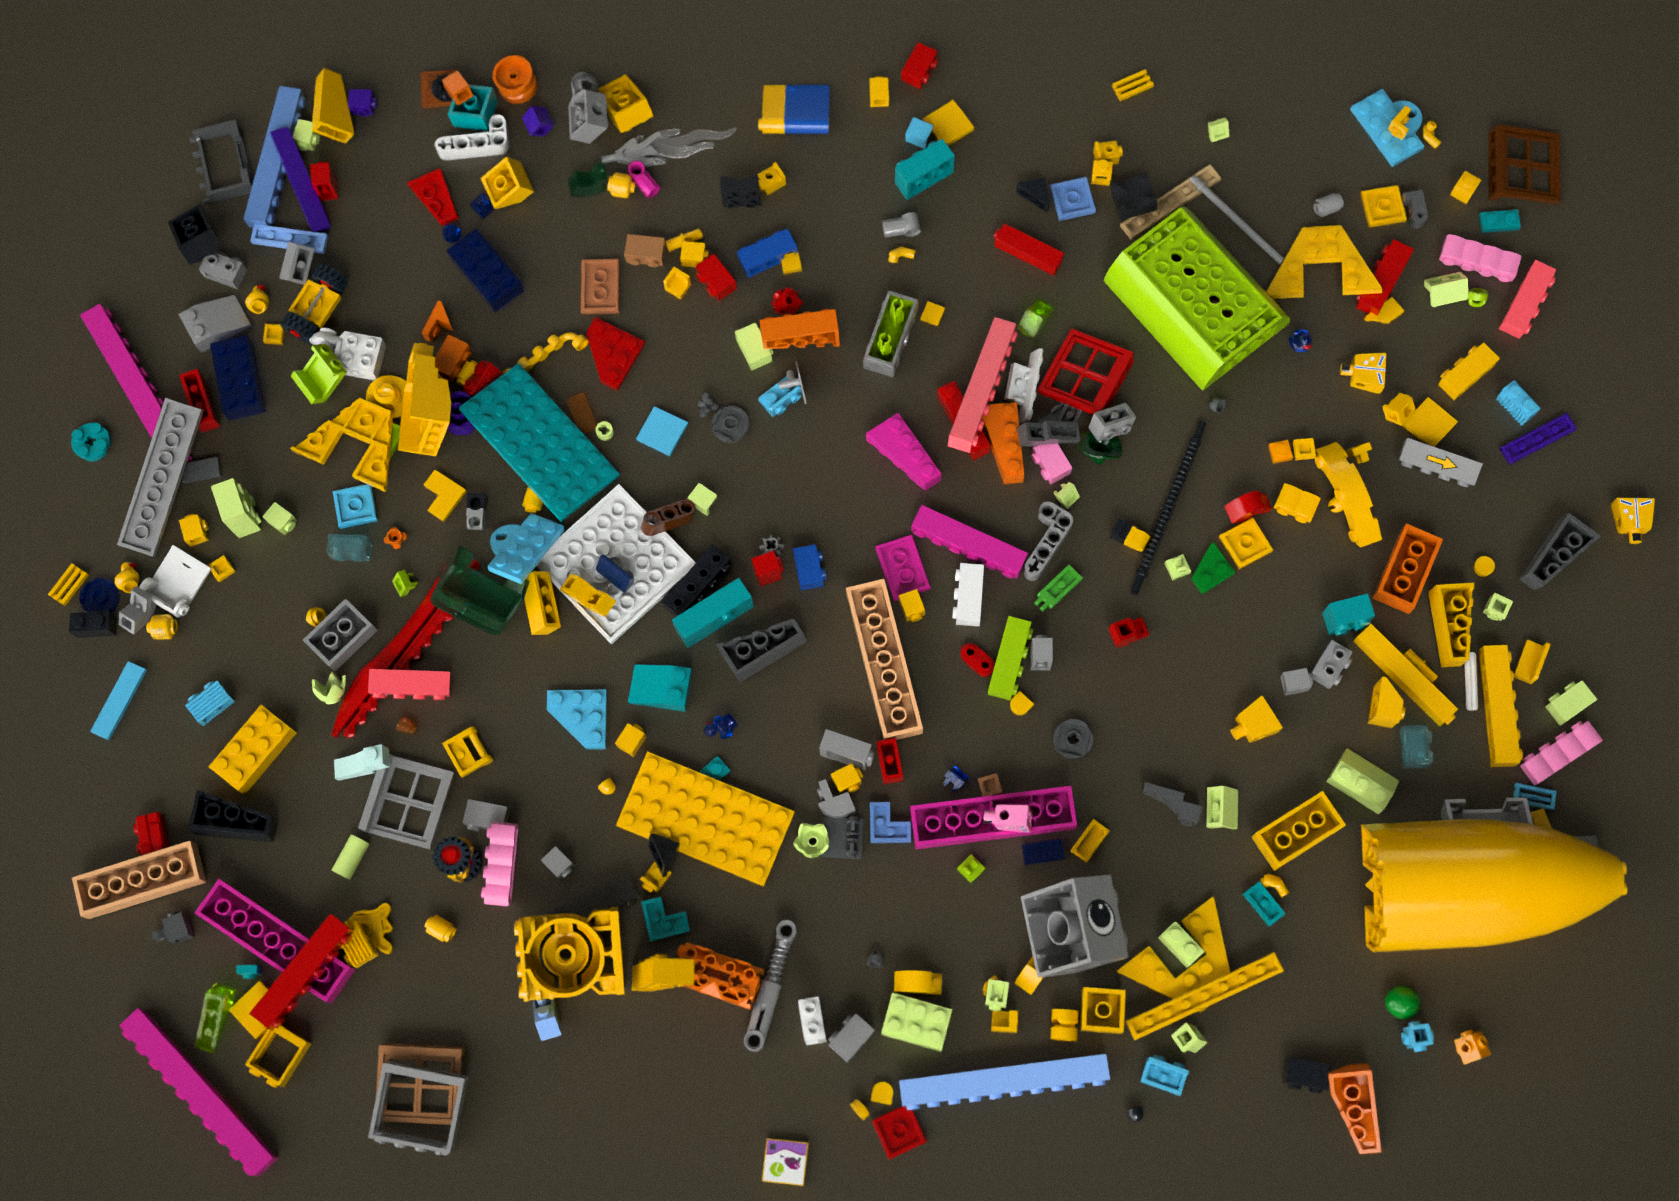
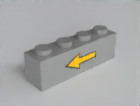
M1405 438L1397 459L1401 461V465L1411 469L1413 466L1419 467V472L1431 475V472L1439 474L1438 478L1445 481H1450V478L1457 480V485L1466 488L1469 485L1475 486L1483 464L1410 438Z

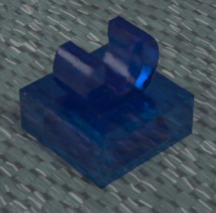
M484 193L469 204L482 219L495 210L491 200Z
M954 766L945 774L947 779L943 785L946 786L949 782H952L954 784L952 792H955L962 788L970 778Z

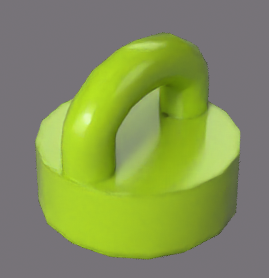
M1481 288L1469 290V305L1472 307L1485 305L1488 299V291Z

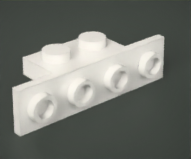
M1041 348L1030 353L1028 367L1015 362L1010 366L1004 400L1012 403L1017 402L1020 405L1019 424L1029 421L1033 415L1032 407L1033 401L1036 398V385L1040 378L1039 369L1043 362V349Z

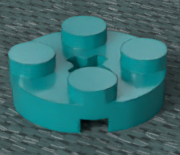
M99 423L84 424L74 430L71 435L73 451L77 456L87 461H97L105 457L106 451L112 444L110 433ZM91 438L96 439V441L93 442V446L87 444V442Z

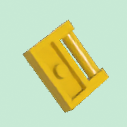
M475 726L462 731L442 743L461 778L493 762L492 756L488 755L477 736ZM470 738L481 759L475 761L464 739Z

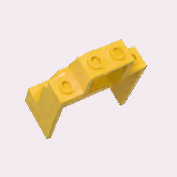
M414 343L408 360L407 380L403 390L398 451L437 456L450 423L451 399L448 380L440 377L438 368L435 367V357H433L434 346L426 343Z

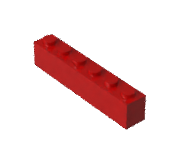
M330 914L249 1014L267 1029H278L283 1024L285 1015L296 1008L298 999L310 991L311 983L315 978L318 979L325 972L324 967L328 962L336 959L341 946H345L351 940V934L354 931L336 916Z

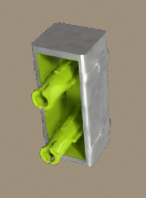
M892 291L887 292L871 339L866 347L863 368L894 377L896 369L899 367L904 347L907 346L912 325L915 322L919 302L917 299Z

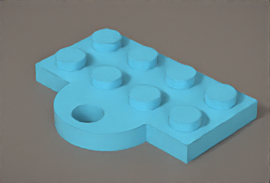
M1381 89L1351 107L1352 113L1392 167L1424 149L1425 146L1415 134L1422 123L1421 111L1415 104L1408 101L1393 103L1385 91ZM1406 105L1411 109L1415 117L1410 118L1405 125L1409 131L1405 138L1401 140L1393 136L1388 127Z
M530 513L521 526L511 524L498 528L490 538V545L496 556L488 565V570L522 584L564 532L563 525ZM500 537H506L504 540H498Z

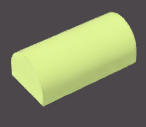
M350 835L331 871L350 880L369 843L354 835Z

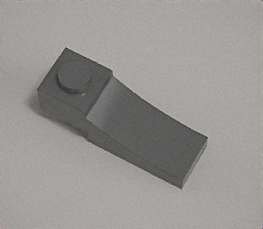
M1025 422L1017 427L1020 446L1037 447L1039 445L1058 443L1076 444L1081 441L1078 423Z
M1145 782L1141 793L1155 798L1169 807L1177 815L1176 820L1181 821L1182 825L1192 827V825H1196L1199 822L1202 806L1183 801L1185 793Z

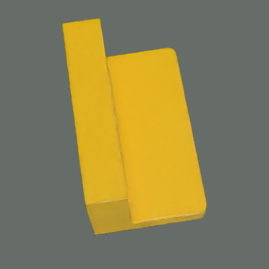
M1527 639L1514 670V678L1529 684L1535 682L1539 677L1551 644L1546 642L1542 646Z

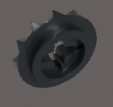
M445 73L443 76H437V79L432 81L431 87L434 97L443 102L452 100L447 90L442 88V85H444L442 80L448 76Z

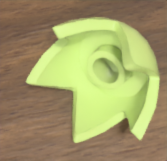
M331 672L325 686L312 679L314 694L326 704L339 702L346 688V675L342 676L341 682L336 674Z
M802 823L799 827L798 837L794 840L793 845L806 857L815 858L828 849L830 840L823 824L811 825ZM815 838L817 840L816 844L810 845V839Z

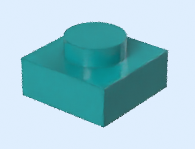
M237 965L236 974L242 975L243 979H255L256 975H262L263 967L259 965Z

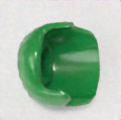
M1405 986L1392 988L1384 1000L1390 1014L1399 1019L1407 1020L1415 1017L1421 1006L1420 997L1415 990Z

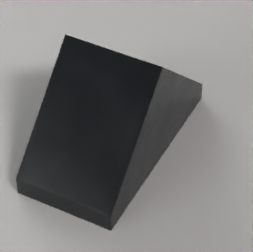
M1045 178L1022 181L1017 184L1016 193L1044 212H1048L1050 199Z
M651 833L648 848L662 877H666L678 855L680 843Z

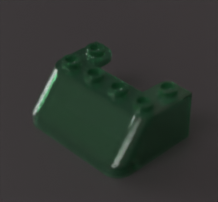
M459 545L447 563L432 593L431 603L435 607L491 635H499L524 601L530 581L525 579L520 584L507 579L503 585L470 568L474 559L473 553Z

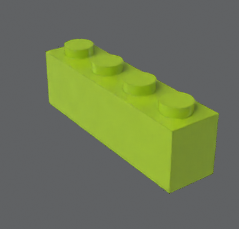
M1008 616L988 695L1006 700H1011L1012 695L1016 696L1019 684H1015L1017 676L1021 677L1024 667L1020 665L1021 659H1026L1029 647L1025 646L1027 639L1031 640L1034 630L1030 628V621Z

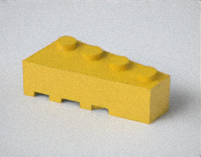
M1474 583L1436 585L1428 591L1441 668L1458 667L1469 661Z
M657 954L655 957H649V959L639 961V964L632 966V991L652 992L671 989L676 985L677 987L694 985V959L667 958V955Z

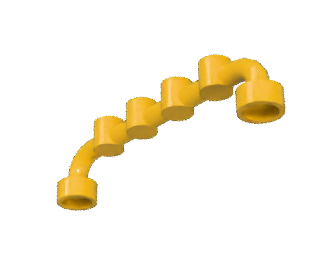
M572 332L565 333L560 337L554 334L547 340L549 345L545 348L540 345L535 347L532 351L533 357L530 359L522 357L518 360L517 364L519 363L526 372H529L533 365L539 361H544L552 351L559 350L567 340H573L572 345L577 351L583 350L589 341L584 335H577ZM511 368L505 369V370L503 371V374H505V373H506L507 371H509Z

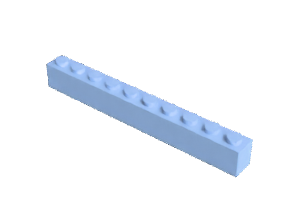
M1106 1054L900 1080L899 1086L902 1107L907 1106V1110L920 1109L919 1105L927 1104L928 1108L938 1107L940 1102L948 1101V1105L960 1104V1099L969 1098V1102L982 1101L981 1097L989 1096L990 1100L1002 1098V1094L1010 1093L1011 1097L1022 1096V1091L1031 1090V1094L1044 1093L1043 1089L1051 1088L1053 1092L1064 1090V1086L1072 1085V1089L1084 1088V1083L1092 1082L1093 1086L1106 1085L1105 1081L1110 1080L1107 1056Z

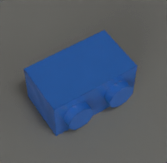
M816 544L794 548L793 554L801 591L823 587V580H827L825 568H820L819 562L823 561L821 550H817Z

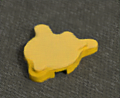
M383 903L374 910L357 911L345 922L347 924L353 919L359 920L375 949L380 950L384 954H390L393 951V945L384 937L386 933L393 930V926L388 921V916L392 911L390 904Z

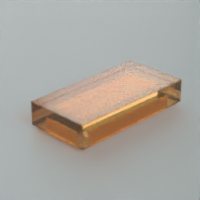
M581 393L566 399L577 428L583 434L596 429L597 424L585 394Z

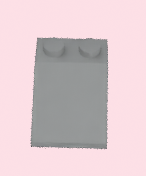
M235 295L194 305L178 314L192 341L201 353L252 326Z

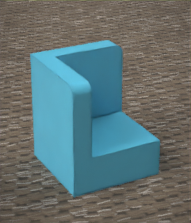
M913 117L906 131V142L925 149L933 125Z

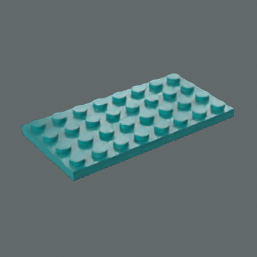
M519 363L459 407L461 413L560 522L611 484L620 475Z

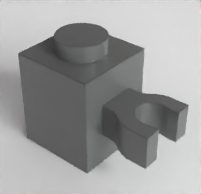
M179 911L171 912L167 915V918L162 919L164 929L151 933L154 941L160 942L168 938L169 943L175 945L194 937L188 915Z

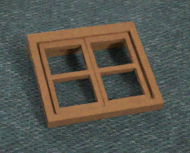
M399 1043L380 1044L376 1096L382 1066L385 1061L390 1059L416 1060V1066L424 1067V1061L451 1062L450 1072L462 1074V1057L465 1055V1047ZM415 1078V1083L390 1082L389 1087L415 1088L413 1111L387 1110L386 1099L382 1121L451 1125L459 1086L423 1084V1079ZM423 1089L449 1090L448 1113L421 1112Z

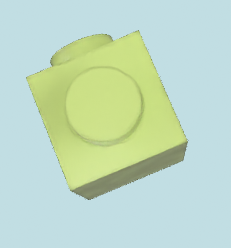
M298 119L292 138L298 149L314 151L316 145L319 144L320 134L312 131V122Z

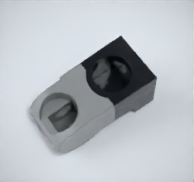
M467 493L466 516L468 530L485 529L486 506L488 505V496L485 493Z

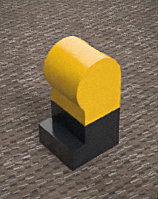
M1119 518L1111 532L1110 538L1134 550L1143 551L1150 536L1146 532L1126 523V520Z

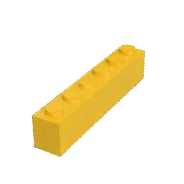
M1508 645L1483 646L1478 650L1491 767H1514L1521 763L1523 753L1522 749H1519L1518 743L1520 741V730L1517 729L1516 725L1518 711L1514 707L1516 692L1512 690L1514 674L1510 670L1511 652L1508 651Z

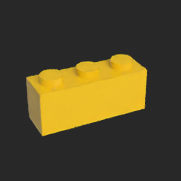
M1484 342L1479 347L1477 345L1472 347L1465 359L1463 357L1458 359L1452 370L1448 368L1441 374L1440 377L1442 379L1438 385L1454 401L1499 361L1500 358Z
M533 571L521 584L532 635H548L561 627L550 573Z

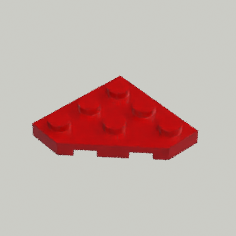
M595 317L586 334L602 384L618 391L645 346V341Z

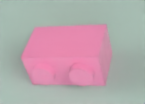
M1058 444L1033 447L1032 460L1035 464H1039L1042 469L1040 470L1041 475L1045 481L1048 480L1050 484H1053L1071 474L1072 467Z

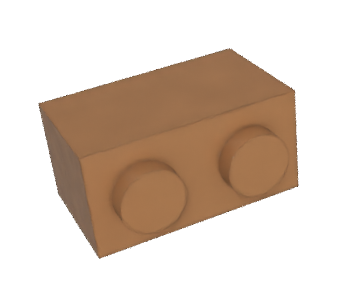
M627 234L624 252L627 263L631 265L646 264L650 267L663 266L666 251L665 238Z

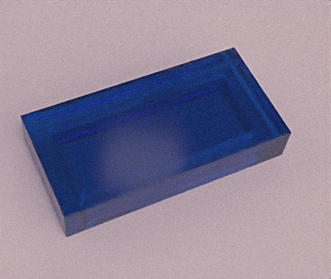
M1062 839L1021 845L1025 866L1065 859Z

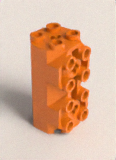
M686 942L685 946H679L677 952L679 959H694V985H685L684 987L748 1010L752 1009L749 1003H754L762 981L759 975H764V969Z

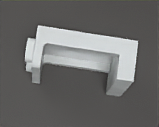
M819 996L799 1000L798 1004L806 1046L827 1042Z

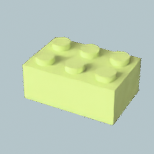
M234 478L211 486L222 521L238 538L261 530L259 523H262L261 518L253 508V506H256L252 495L249 496L247 489H244L241 483H237Z
M892 993L881 1035L941 1052L952 1009Z

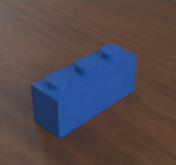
M786 229L779 230L768 238H761L753 245L742 247L737 251V256L747 278L780 264L781 260L784 259L783 255L792 252L794 254L798 253V248L789 230Z

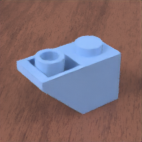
M555 999L533 1000L534 1021L541 1041L561 1036V1026Z

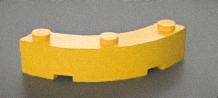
M1338 442L1315 449L1317 456L1315 457V463L1331 482L1335 489V497L1341 502L1350 529L1348 532L1350 540L1355 542L1360 548L1382 540L1378 520L1376 517H1372L1370 507H1373L1368 491L1354 463H1348L1346 459L1348 455Z

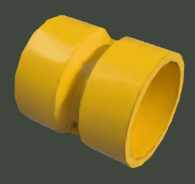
M1052 1009L1051 1022L1054 1023V1026L1051 1027L1050 1039L1077 1041L1078 1029L1075 1027V1024L1078 1023L1079 1011Z

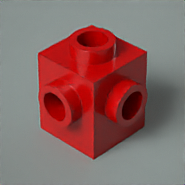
M788 287L779 288L772 295L774 299L770 302L774 306V311L783 316L786 314L794 315L804 303L798 297V293Z

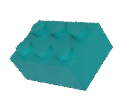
M943 139L933 141L924 150L916 151L912 157L907 160H901L895 166L896 186L906 200H909L954 173L955 155Z

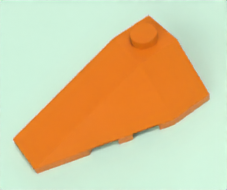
M1351 1064L1329 1072L1332 1098L1346 1123L1359 1153L1381 1152L1370 1064Z

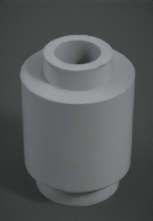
M1338 193L1315 200L1314 211L1321 217L1335 213L1340 208H1343V199Z

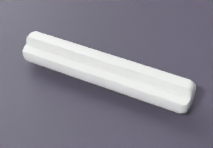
M1470 652L1469 661L1465 663L1466 709L1469 711L1478 709L1476 653Z

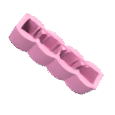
M1447 234L1439 260L1448 266L1457 265L1465 271L1473 270L1479 272L1482 276H1495L1502 282L1513 281L1516 277L1521 255Z
M1579 721L1571 727L1572 732L1566 734L1564 731L1555 737L1557 742L1552 745L1548 742L1539 748L1540 753L1536 756L1531 753L1522 759L1524 764L1520 767L1534 786L1603 741L1589 721L1584 724L1582 721Z
M494 821L491 826H488L487 838H490V845L485 850L488 866H485L483 871V878H486V886L482 887L481 892L484 904L509 906L512 902L519 824Z

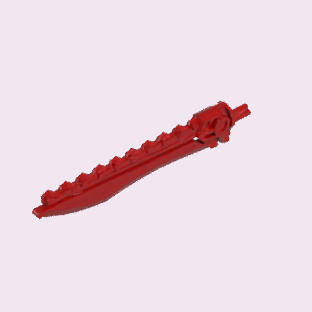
M472 558L461 572H458L448 564L444 566L442 571L443 577L436 579L433 587L403 629L372 661L361 669L353 681L339 709L331 733L334 738L340 735L353 717L354 719L344 730L343 735L346 738L354 737L356 725L366 723L367 712L377 710L379 698H373V695H371L367 700L370 696L368 693L369 669L390 670L410 644L391 669L410 670V661L421 658V648H427L432 644V635L441 633L443 622L452 620L453 616H456L475 593L469 579L479 569L480 563ZM433 614V616L430 618L427 624L423 627V625L426 623L429 617Z

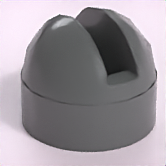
M1214 397L1212 402H1209V407L1212 411L1220 414L1226 407V400Z
M873 951L868 957L867 964L871 967L882 968L884 964L883 954L881 952L877 954L876 951Z

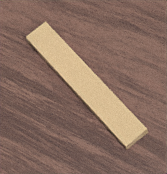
M1210 164L1194 174L1202 182L1205 181L1208 188L1221 181L1220 175ZM1193 176L1157 199L1158 210L1131 217L1120 224V227L1130 240H1133L1202 194L1201 191L1196 190L1197 187L1190 181Z

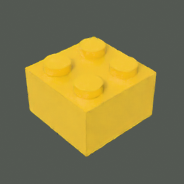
M1083 987L1081 992L1080 1031L1122 1034L1124 1032L1125 990Z

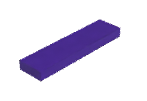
M1565 413L1500 447L1499 450L1508 464L1511 465L1576 431L1577 428L1569 415Z

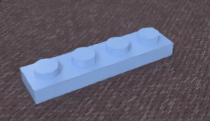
M254 224L250 241L256 245L287 249L288 242L314 248V253L325 254L329 237L323 233Z

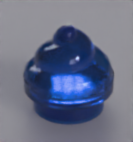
M448 224L442 229L444 240L453 243L460 239L461 230L457 225Z

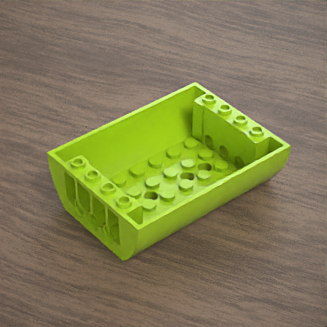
M1185 206L1177 209L1122 251L1104 278L1107 286L1202 391L1281 331L1290 322V317L1199 218ZM1177 254L1182 260L1175 262L1171 256ZM1190 268L1194 271V274L1188 276L1184 273V270ZM1216 296L1220 302L1212 303L1209 298ZM1229 310L1231 311L1232 316L1225 317L1223 316L1222 311Z

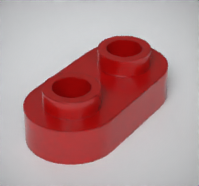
M973 643L965 644L962 647L960 657L964 663L982 677H988L993 674L995 662L983 650ZM972 650L974 654L970 656L967 654V651ZM987 663L989 667L985 669L982 667V664Z

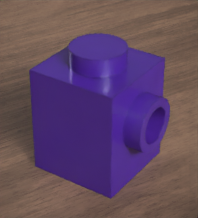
M350 89L348 107L352 115L363 117L374 115V110L378 106V100L372 90Z
M531 106L522 117L530 136H545L554 126L546 107Z

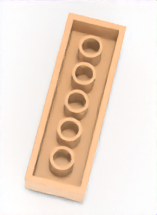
M187 841L72 877L80 916L92 919L206 883L198 844Z

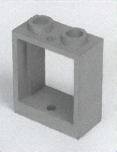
M827 729L825 730L819 747L820 756L846 765L852 763L855 768L859 767V769L866 771L867 766L871 767L874 759L872 744Z

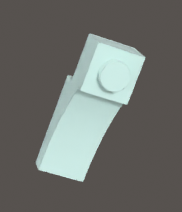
M382 744L366 747L361 752L334 760L335 779L338 781L373 774L375 770L390 768L389 748Z

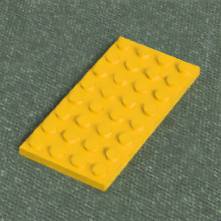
M647 752L616 826L646 839H649L651 833L680 843L678 852L764 887L795 811Z

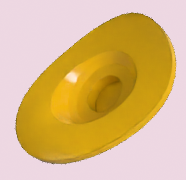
M387 375L379 377L369 385L366 392V401L390 410L393 413V418L400 417L406 381L397 376Z

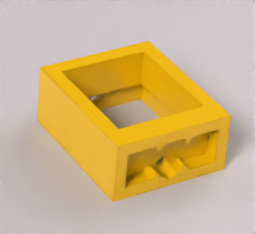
M283 1025L278 1029H267L245 1065L250 1068L249 1072L257 1077L262 1075L267 1078L266 1083L272 1087H285L312 1043ZM276 1034L299 1047V1050L281 1078L258 1065Z

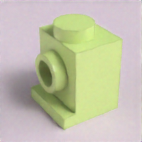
M1494 593L1488 599L1482 613L1487 614V617L1492 620L1501 621L1506 618L1513 601Z
M1185 1023L1171 1035L1184 1053L1187 1050L1196 1053L1208 1043L1197 1027L1189 1023Z

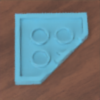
M547 690V711L586 750L606 749L607 690Z

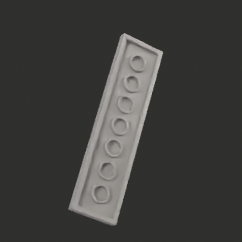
M165 398L117 545L156 557L204 410Z

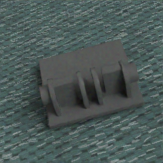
M823 817V825L827 830L830 844L828 849L821 854V858L862 859L863 819H857V817Z

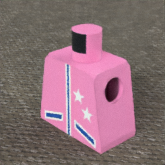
M996 805L995 811L984 812V823H995V827L998 830L1031 833L1032 811L1028 805Z

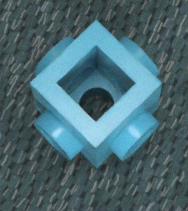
M1421 1021L1409 1022V1027L1403 1028L1401 1038L1407 1049L1414 1048V1052L1427 1050L1426 1046L1433 1045L1434 1035L1429 1023L1421 1024ZM1414 1033L1418 1035L1417 1041L1415 1040Z

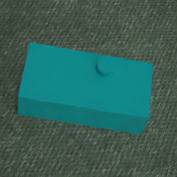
M737 578L672 619V622L686 647L690 648L754 607L752 597L740 578Z

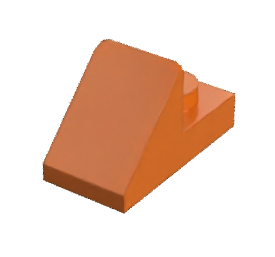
M439 300L421 332L424 339L429 342H433L434 338L439 335L440 327L453 331L446 310Z

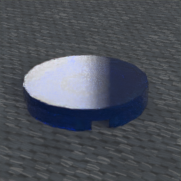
M96 578L84 585L80 591L79 600L85 612H113L119 604L120 593L113 582L105 578Z

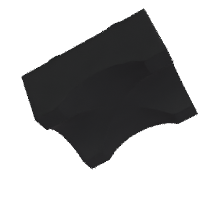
M1147 172L1130 180L1110 182L1111 193L1121 220L1158 210L1157 200L1152 191Z
M727 176L720 177L723 207L736 208L737 206H745L747 208H754L760 206L758 176H750L742 180L731 179Z

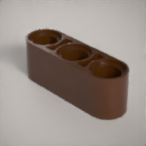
M684 499L649 511L643 517L641 531L647 536H654L688 524L693 518L695 504L691 500Z

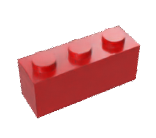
M194 369L180 374L179 376L189 406L204 410L198 429L204 433L220 427L202 373L198 369Z

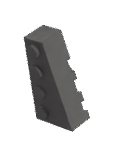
M1570 513L1564 515L1554 525L1519 577V580L1534 591L1543 587L1601 536Z
M791 619L770 626L768 629L757 630L750 635L737 637L732 641L716 645L738 682L741 683L807 641L795 619Z

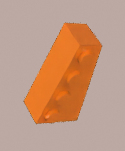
M823 309L818 312L807 311L798 315L786 314L783 317H766L763 320H759L763 349L789 348L790 345L805 348L808 344L824 347L825 344L832 343L833 347H840L835 309Z
M1017 402L989 404L991 406L988 416H984L982 419L985 420L983 430L991 445L990 449L995 457L1004 484L1023 483L1024 467L1022 447L1019 443L1017 427H1019Z

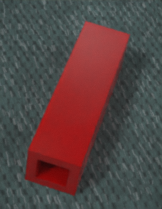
M1005 223L994 234L995 247L1055 276L1063 262V252Z

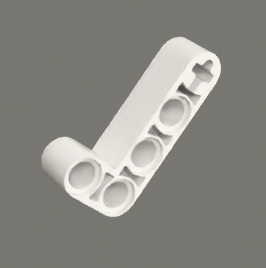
M499 114L493 115L489 120L490 132L438 138L435 142V147L439 157L443 160H455L507 153L510 149L509 129L505 118Z

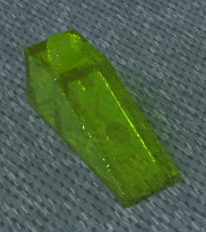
M216 983L205 993L195 1048L211 1053L216 1052L230 1013L229 1009L232 1007L235 993L234 988Z

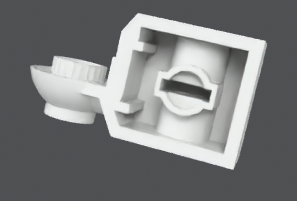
M320 328L319 332L312 335L309 339L313 345L327 344L332 351H335L334 355L347 371L345 375L369 380L378 378L386 349L382 338L347 331L340 336H336L337 333L334 330Z

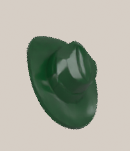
M1089 429L1084 430L1080 434L1081 441L1078 442L1080 450L1096 464H1102L1107 459H1118L1122 456L1123 447L1116 436L1109 440L1105 439L1098 442Z

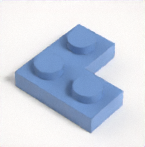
M870 802L871 844L911 843V821L890 822V802Z

